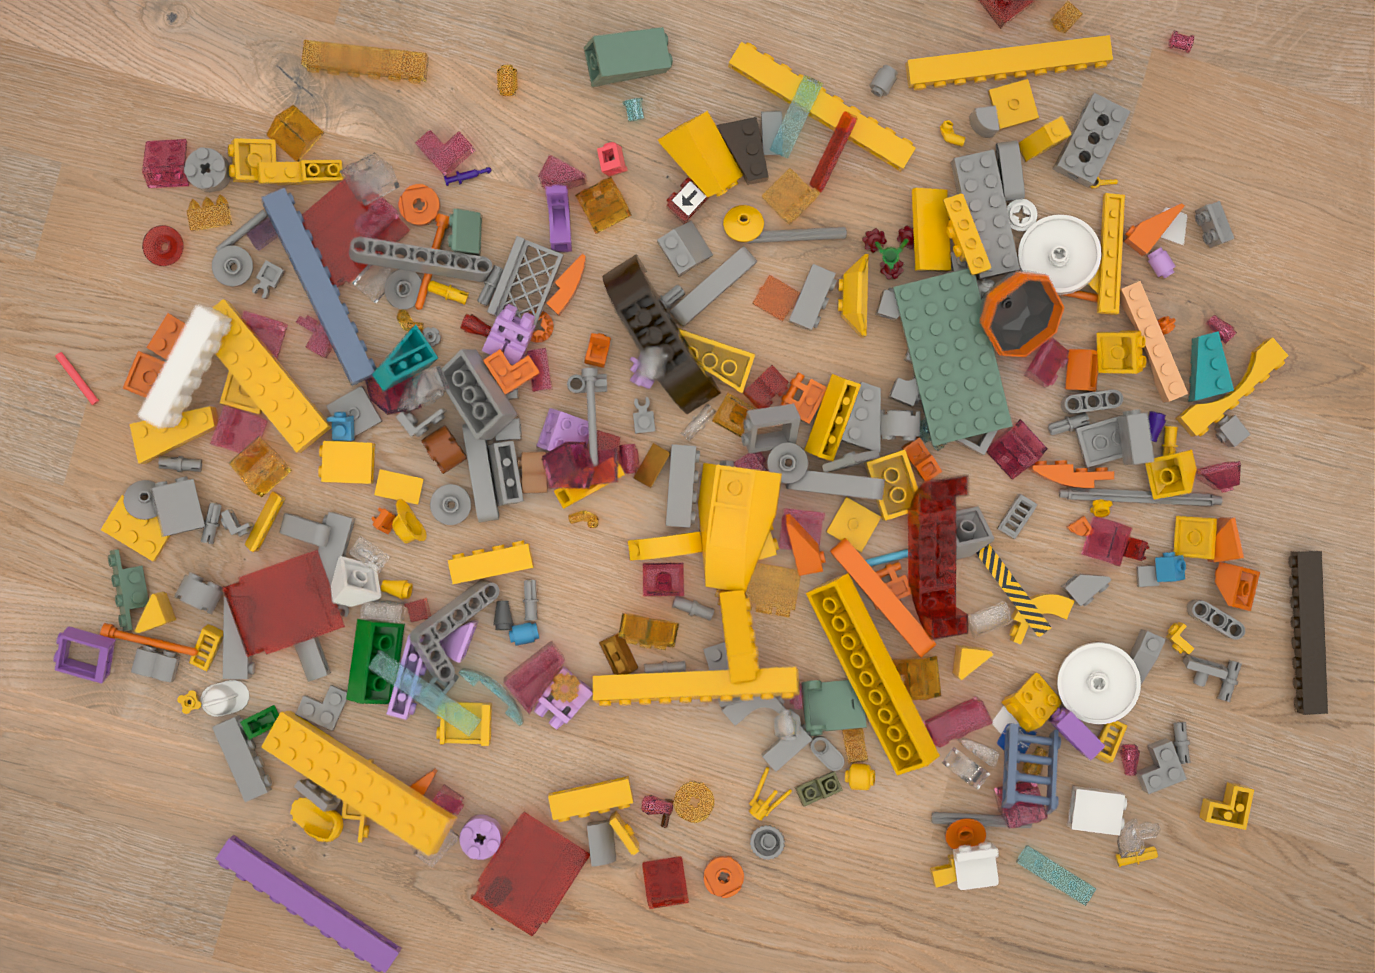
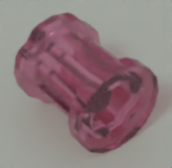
M1174 30L1170 37L1168 48L1172 49L1174 47L1189 53L1194 43V35L1186 36Z

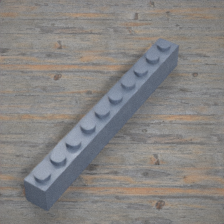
M285 188L263 196L262 205L351 386H354L373 377L372 374L377 369L372 358L368 359L365 353L368 351L364 341H359L356 335L358 333L357 326L354 321L350 322L347 316L349 310L346 304H341L338 298L340 292L337 286L332 285L329 279L331 274L328 267H323L320 261L322 255L319 249H314L311 243L313 237L309 229L305 230L302 224L304 219L301 212H296L293 206L295 200L290 192L287 193Z

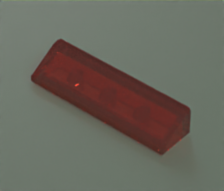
M847 111L843 112L810 181V186L818 193L823 192L858 120L857 116Z

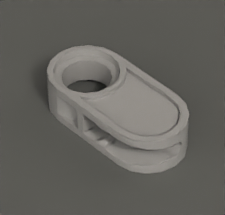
M816 736L810 743L812 752L828 769L832 771L840 770L845 762L842 754L825 737ZM819 740L824 741L826 744L825 749L820 752L814 748V744Z

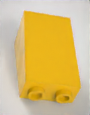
M708 110L679 125L658 139L660 145L707 197L715 194L717 197L723 195L728 191L727 189L737 185V180L743 176Z

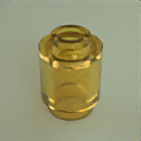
M501 65V68L497 69V90H499L501 96L516 95V90H518L517 69L513 68V65Z

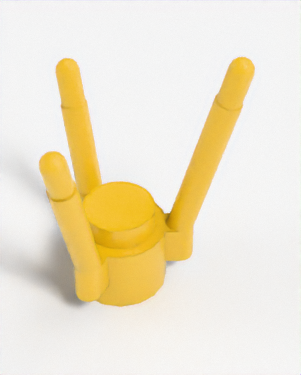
M769 767L765 768L754 797L749 803L752 806L749 809L750 814L760 821L765 816L767 817L774 808L792 793V790L789 789L770 807L769 803L778 793L777 790H774L766 801L762 799L757 801L769 772Z

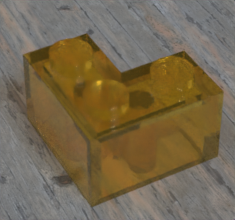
M622 613L618 637L626 639L625 643L637 645L640 643L639 647L651 649L652 645H654L656 649L666 650V647H675L679 623Z

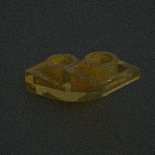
M863 728L842 730L848 764L868 761Z

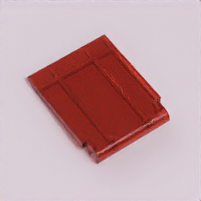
M356 169L302 214L304 219L302 224L305 230L309 229L313 237L311 243L314 249H319L322 255L320 261L323 267H328L331 274L329 279L332 285H336L337 288L340 285L343 286L346 281L350 284L371 266L370 264L358 263L350 259L349 248L354 238L364 237L397 243L410 231ZM354 248L358 252L363 251L361 248ZM376 251V252H375V253L378 254V255H383V254H384V253L381 252V251Z
M318 549L238 577L239 582L222 587L247 657L264 651L267 655L345 627L338 605L333 603L331 586Z
M523 812L479 877L478 882L480 884L477 885L478 889L474 895L471 894L470 898L528 935L533 936L542 923L547 924L586 863L590 853L528 813Z

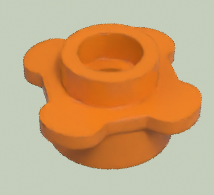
M1164 316L1158 320L1163 335L1170 333L1175 328V318L1171 319L1169 316Z

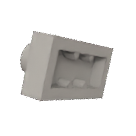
M1187 654L1184 656L1183 663L1186 668L1197 671L1193 683L1198 686L1204 687L1209 675L1226 679L1228 675V670L1222 664Z

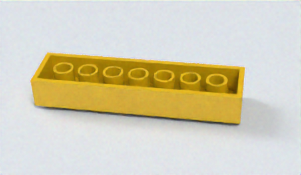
M222 299L213 309L232 319L230 322L231 328L226 335H223L220 341L221 347L215 354L296 452L302 453L332 428L331 424L229 301Z

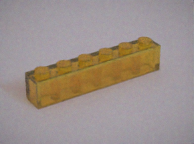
M304 40L301 64L308 72L319 73V70H323L331 75H339L341 72L348 73L347 75L351 77L368 75L370 79L379 80L380 77H387L388 80L394 82L406 79L409 83L420 84L421 81L426 82L429 57L427 53Z

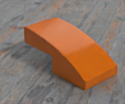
M919 436L916 437V440H911L901 447L902 450H906L908 459L925 483L943 472Z

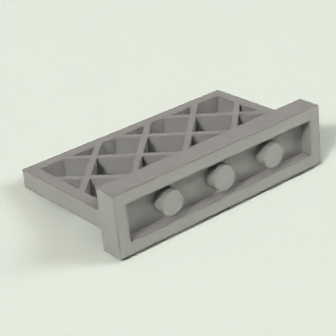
M517 236L487 312L497 317L506 305L513 303L517 308L515 301L526 297L530 307L520 312L517 308L515 316L522 319L521 314L531 310L535 316L533 325L536 326L564 255ZM528 246L535 248L539 254L538 257L529 261L526 256ZM549 255L558 257L555 265L547 268L543 258ZM541 259L545 269L534 274L530 264ZM528 265L532 275L521 280L518 274L519 269ZM546 272L549 281L546 285L540 287L536 276ZM533 278L537 289L527 293L523 282ZM520 284L524 294L513 299L511 294L512 287ZM539 291L542 299L540 303L532 306L528 296Z

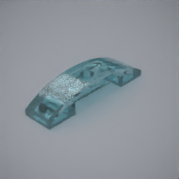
M804 75L770 151L787 159L789 158L823 85L822 82Z
M462 668L458 672L472 686L478 681L483 683L509 706L505 714L519 726L523 724L524 718L518 704L501 684L475 670Z

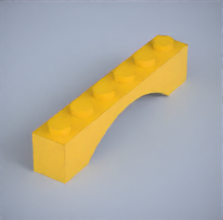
M1273 337L1264 340L1251 352L1247 370L1240 382L1234 387V391H1230L1222 398L1210 403L1190 405L1176 417V420L1191 437L1204 435L1209 430L1208 426L1212 422L1217 423L1224 417L1223 413L1228 408L1229 410L1235 408L1240 403L1238 400L1243 395L1245 397L1255 390L1254 386L1258 382L1263 383L1270 377L1268 373L1273 369L1277 370L1285 364L1284 359L1289 355Z

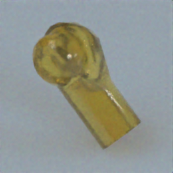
M405 309L398 311L397 321L403 330L409 331L416 324L422 333L424 323L413 322L408 311Z
M585 510L568 515L571 524L585 521L588 522L587 525L590 528H596L599 525L597 515Z

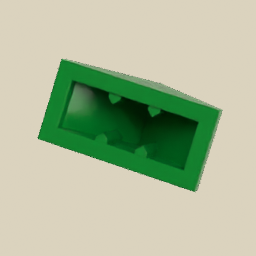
M272 705L240 721L248 739L251 740L270 730L279 713L275 705Z

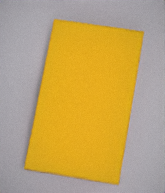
M380 469L374 495L394 500L403 499L405 502L418 505L424 479Z

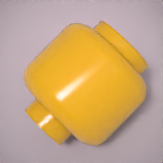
M854 763L850 766L849 770L845 771V782H848L853 790L867 791L871 786L875 785V770H872L868 764Z

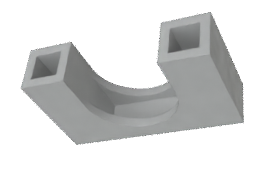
M773 696L774 699L762 700L761 697H755L750 701H742L721 708L735 726L758 708H770L780 714L783 719L782 734L777 741L762 753V757L775 772L813 740L810 732H806L805 724L801 726L796 720L799 718L791 708L787 710L784 707L785 701L781 696Z

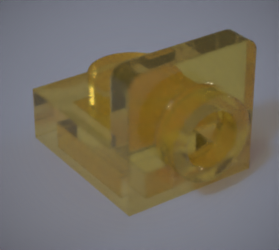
M1067 1L1050 21L1053 22L1052 25L1056 30L1066 33L1083 13L1070 1Z

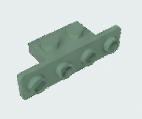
M119 549L111 550L110 555H108V563L113 569L111 581L113 587H116L115 603L120 609L118 621L120 627H123V631L132 630L129 609L146 607L149 601L143 566L122 569Z

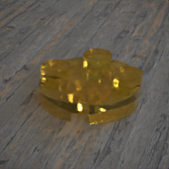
M690 781L677 789L674 797V808L678 816L691 823L702 822L709 817L713 810V793L703 782ZM691 797L699 798L700 802L697 803V807L688 804L691 801Z

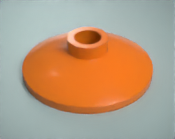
M960 819L953 822L947 828L945 838L947 844L952 849H958L962 845L979 846L986 839V830L977 820Z

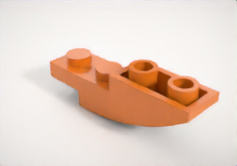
M1067 460L1055 461V465H1047V461H1035V465H1029V470L1036 475L1056 484L1069 487L1094 488V480L1114 479V471H1108V467L1095 468L1096 472H1088V468H1075L1074 472L1073 464H1067Z

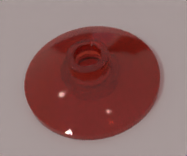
M160 225L153 227L146 233L142 249L145 257L151 263L157 266H169L180 259L184 250V242L177 230L170 226ZM164 243L168 244L167 250L162 249Z

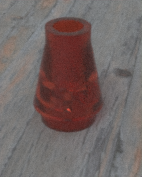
M467 313L460 326V329H463L466 333L486 338L492 326L487 325L475 315Z

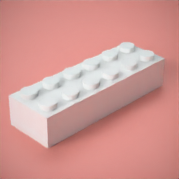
M196 306L140 410L139 417L159 428H172L180 423L182 411L191 403V395L194 389L196 390L200 386L203 372L209 369L212 362L210 360L211 357L220 349V341L223 335H226L231 328V318L212 307Z

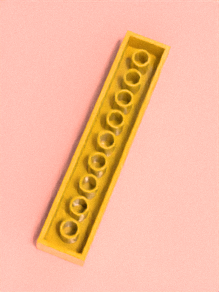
M849 573L822 583L808 591L806 595L896 775L929 766L940 755Z
M292 711L280 712L261 746L267 752L427 856L437 854L457 819L453 814Z

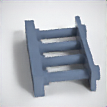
M1010 723L1005 730L1002 808L1010 809L1019 801L1046 805V814H1051L1058 808L1059 797L1056 796L1058 749L1061 746V737H1058L1059 730L1055 729L1049 734V737L1022 734L1021 731H1018L1019 724ZM1027 742L1048 745V757L1020 753V751H1017L1018 743ZM1021 761L1048 765V775L1045 777L1019 773L1016 770L1017 763ZM1021 781L1047 785V797L1018 793L1015 790L1016 783Z

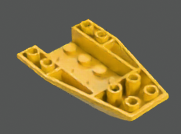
M703 463L698 510L706 587L730 591L744 590V593L746 592L776 517L782 474Z

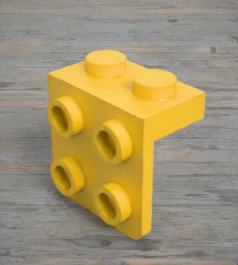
M1034 673L1016 693L1005 697L1001 701L1007 711L1013 715L1027 733L1042 727L1062 703L1061 699L1039 673Z

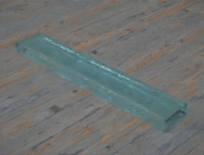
M381 650L368 666L370 670L467 736L472 734L481 721L472 712Z

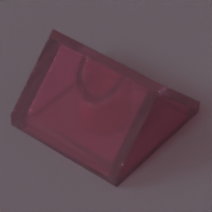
M1093 516L1090 534L1086 537L1081 555L1120 567L1132 528L1115 521Z
M643 563V596H684L683 563Z

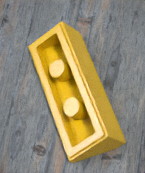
M274 491L271 492L245 542V546L250 551L257 552L261 548L285 501L284 496Z

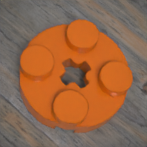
M414 184L407 187L402 196H400L398 202L399 211L409 223L417 226L427 225L436 219L437 213L440 211V200L438 195L428 186ZM417 200H421L422 203H425V206L422 207V210L414 208V204H417Z
M731 856L716 857L704 869V884L713 895L720 896L721 898L732 897L740 891L743 884L744 872L742 866ZM721 872L729 874L727 877L728 881L724 882L723 879H718Z

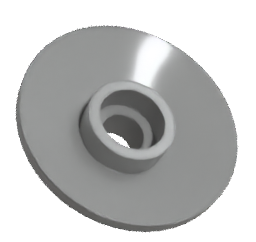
M226 246L215 254L212 261V271L220 283L230 287L240 286L250 278L253 272V261L249 253L243 248ZM236 263L238 267L235 271H232L231 265Z
M402 269L395 270L389 275L385 283V296L393 307L409 309L415 306L422 283L419 275L414 271ZM402 285L403 289L399 292V286Z
M782 443L774 447L770 452L767 461L769 472L782 474V483H794L805 475L808 469V457L805 451L797 444ZM787 459L792 460L791 466L785 464Z
M142 480L128 487L124 494V506L131 516L142 520L152 519L157 516L150 490L155 487V482ZM147 495L148 499L141 500V496Z
M448 484L441 486L433 493L430 500V509L435 519L446 525H455L464 521L469 515L471 500L468 493L462 487ZM449 501L455 502L454 508L448 507Z

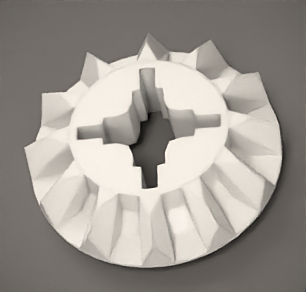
M1014 200L1007 206L1011 229L1018 232L1026 231L1036 222L1037 210L1029 200ZM1022 207V213L1029 217L1022 218L1019 223V218L1013 214L1018 213Z

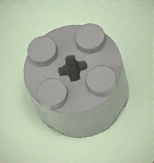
M198 148L186 160L184 172L191 184L204 192L220 191L228 185L231 179L229 177L230 164L228 160L213 149ZM207 168L211 170L210 173L206 172Z
M881 410L882 439L894 440L896 436H903L902 440H916V436H920L921 411H916V415H913V411L890 410L887 411V414H885V410Z
M193 573L185 575L174 597L200 610H207V613L212 614L223 594L221 591L222 587L210 581L205 584L202 582L204 578Z

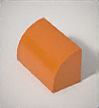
M1069 349L1065 389L1096 392L1098 376L1097 351L1091 349Z

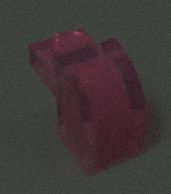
M309 315L306 318L299 316L296 323L313 332L305 347L327 359L332 346L321 323L319 322L316 325L318 321Z

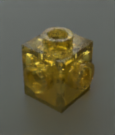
M561 672L552 679L554 683L550 686L552 688L550 693L556 701L561 700L564 703L567 700L570 703L579 696L577 692L580 690L579 685L581 683L574 674L570 675L567 672L563 675ZM561 686H568L569 691L562 692Z

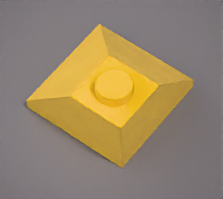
M1192 450L1155 457L1154 462L1145 463L1153 500L1192 492L1197 471Z

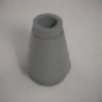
M509 601L496 602L493 625L497 631L512 630L513 619Z

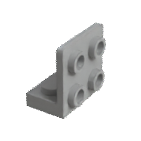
M1220 201L1205 205L1195 211V220L1201 226L1203 240L1206 245H1209V248L1234 239Z
M441 408L419 426L416 425L418 421L411 412L408 414L406 411L401 412L396 418L410 436L416 435L420 437L429 430L427 427L429 424H437L445 418L443 414L446 410Z
M311 779L298 780L294 786L323 812L336 810L341 802L340 798Z

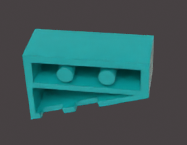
M415 324L372 375L381 389L385 391L428 369L438 357Z
M1219 331L1192 338L1190 363L1192 365L1188 402L1234 391Z

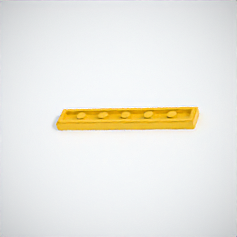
M1103 194L1101 261L1099 266L1097 313L1119 314L1125 195Z

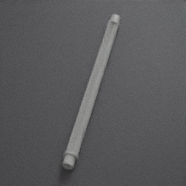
M1088 488L1059 489V498H1067L1068 500L1094 501L1104 499L1112 502L1195 506L1222 505V496H1214V494L1188 493L1153 500L1151 491Z

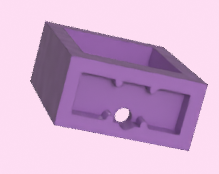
M68 626L57 637L56 644L59 646L53 659L56 662L55 671L102 684L110 675L116 640ZM71 641L100 649L97 666L68 658Z
M1063 706L1061 708L1058 707L1048 720L1089 760H1092L1105 747L1070 710Z

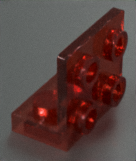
M681 856L642 863L649 909L689 903Z

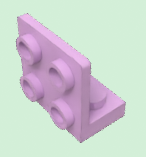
M549 408L537 447L581 461L589 441L588 421Z

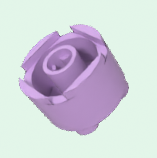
M484 814L470 818L460 833V845L464 853L469 858L477 860L487 859L494 855L502 841L503 832L501 825L497 820ZM479 833L481 834V836L485 835L483 841L477 838Z

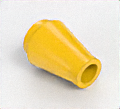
M408 580L382 581V592H386L401 600L411 597L413 584L409 583Z

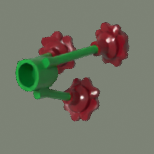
M908 225L898 231L897 241L901 243L897 249L895 247L884 249L883 244L887 243L884 236L885 233L877 228L872 231H866V236L862 238L866 250L870 249L872 253L879 250L883 254V262L880 263L882 267L880 273L884 274L888 280L891 278L897 279L899 274L904 272L902 268L904 263L899 260V253L902 252L903 248L906 247L910 250L914 248V231Z

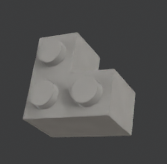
M1164 738L1147 745L1154 764L1136 771L1144 792L1151 794L1186 780L1172 741Z

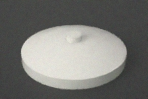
M1052 215L1038 220L1027 229L1019 244L1018 262L1021 271L1048 275L1058 295L1070 294L1085 287L1094 278L1100 266L1101 246L1096 233L1084 221L1073 216Z
M1092 642L1077 647L1067 655L1058 672L1057 688L1064 706L1078 719L1092 724H1107L1121 719L1131 711L1140 694L1141 680L1136 664L1125 651L1109 643Z

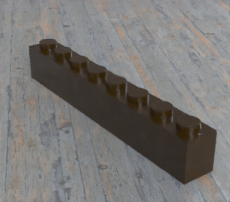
M1291 551L1288 562L1292 571L1289 584L1292 588L1290 605L1293 608V617H1291V626L1294 629L1292 647L1295 649V657L1292 659L1296 676L1293 679V686L1296 689L1294 707L1297 713L1303 715L1328 714L1322 551Z

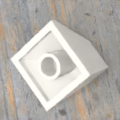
M340 556L331 583L333 603L352 607L380 599L381 592L376 565Z

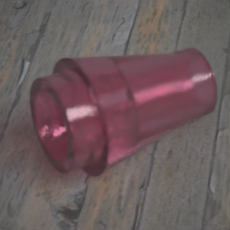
M1216 315L1212 316L1206 323L1213 333L1219 331L1220 339L1224 344L1237 333L1234 330L1235 327Z
M1134 744L1122 745L1119 752L1124 767V774L1134 776L1137 774L1140 750Z
M649 795L643 798L641 808L642 812H646L647 815H671L673 803Z

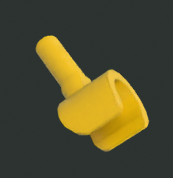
M1097 177L1098 185L1090 186V188L1097 189L1102 185L1117 184L1118 180H1100Z

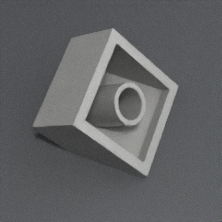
M692 221L673 229L657 240L658 245L679 277L713 256Z

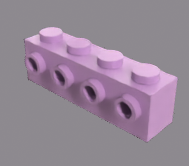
M410 634L408 635L387 715L405 720L415 713L417 703H414L416 695L419 696L422 684L419 681L421 675L425 676L427 667L410 641ZM424 636L420 637V642L424 640Z

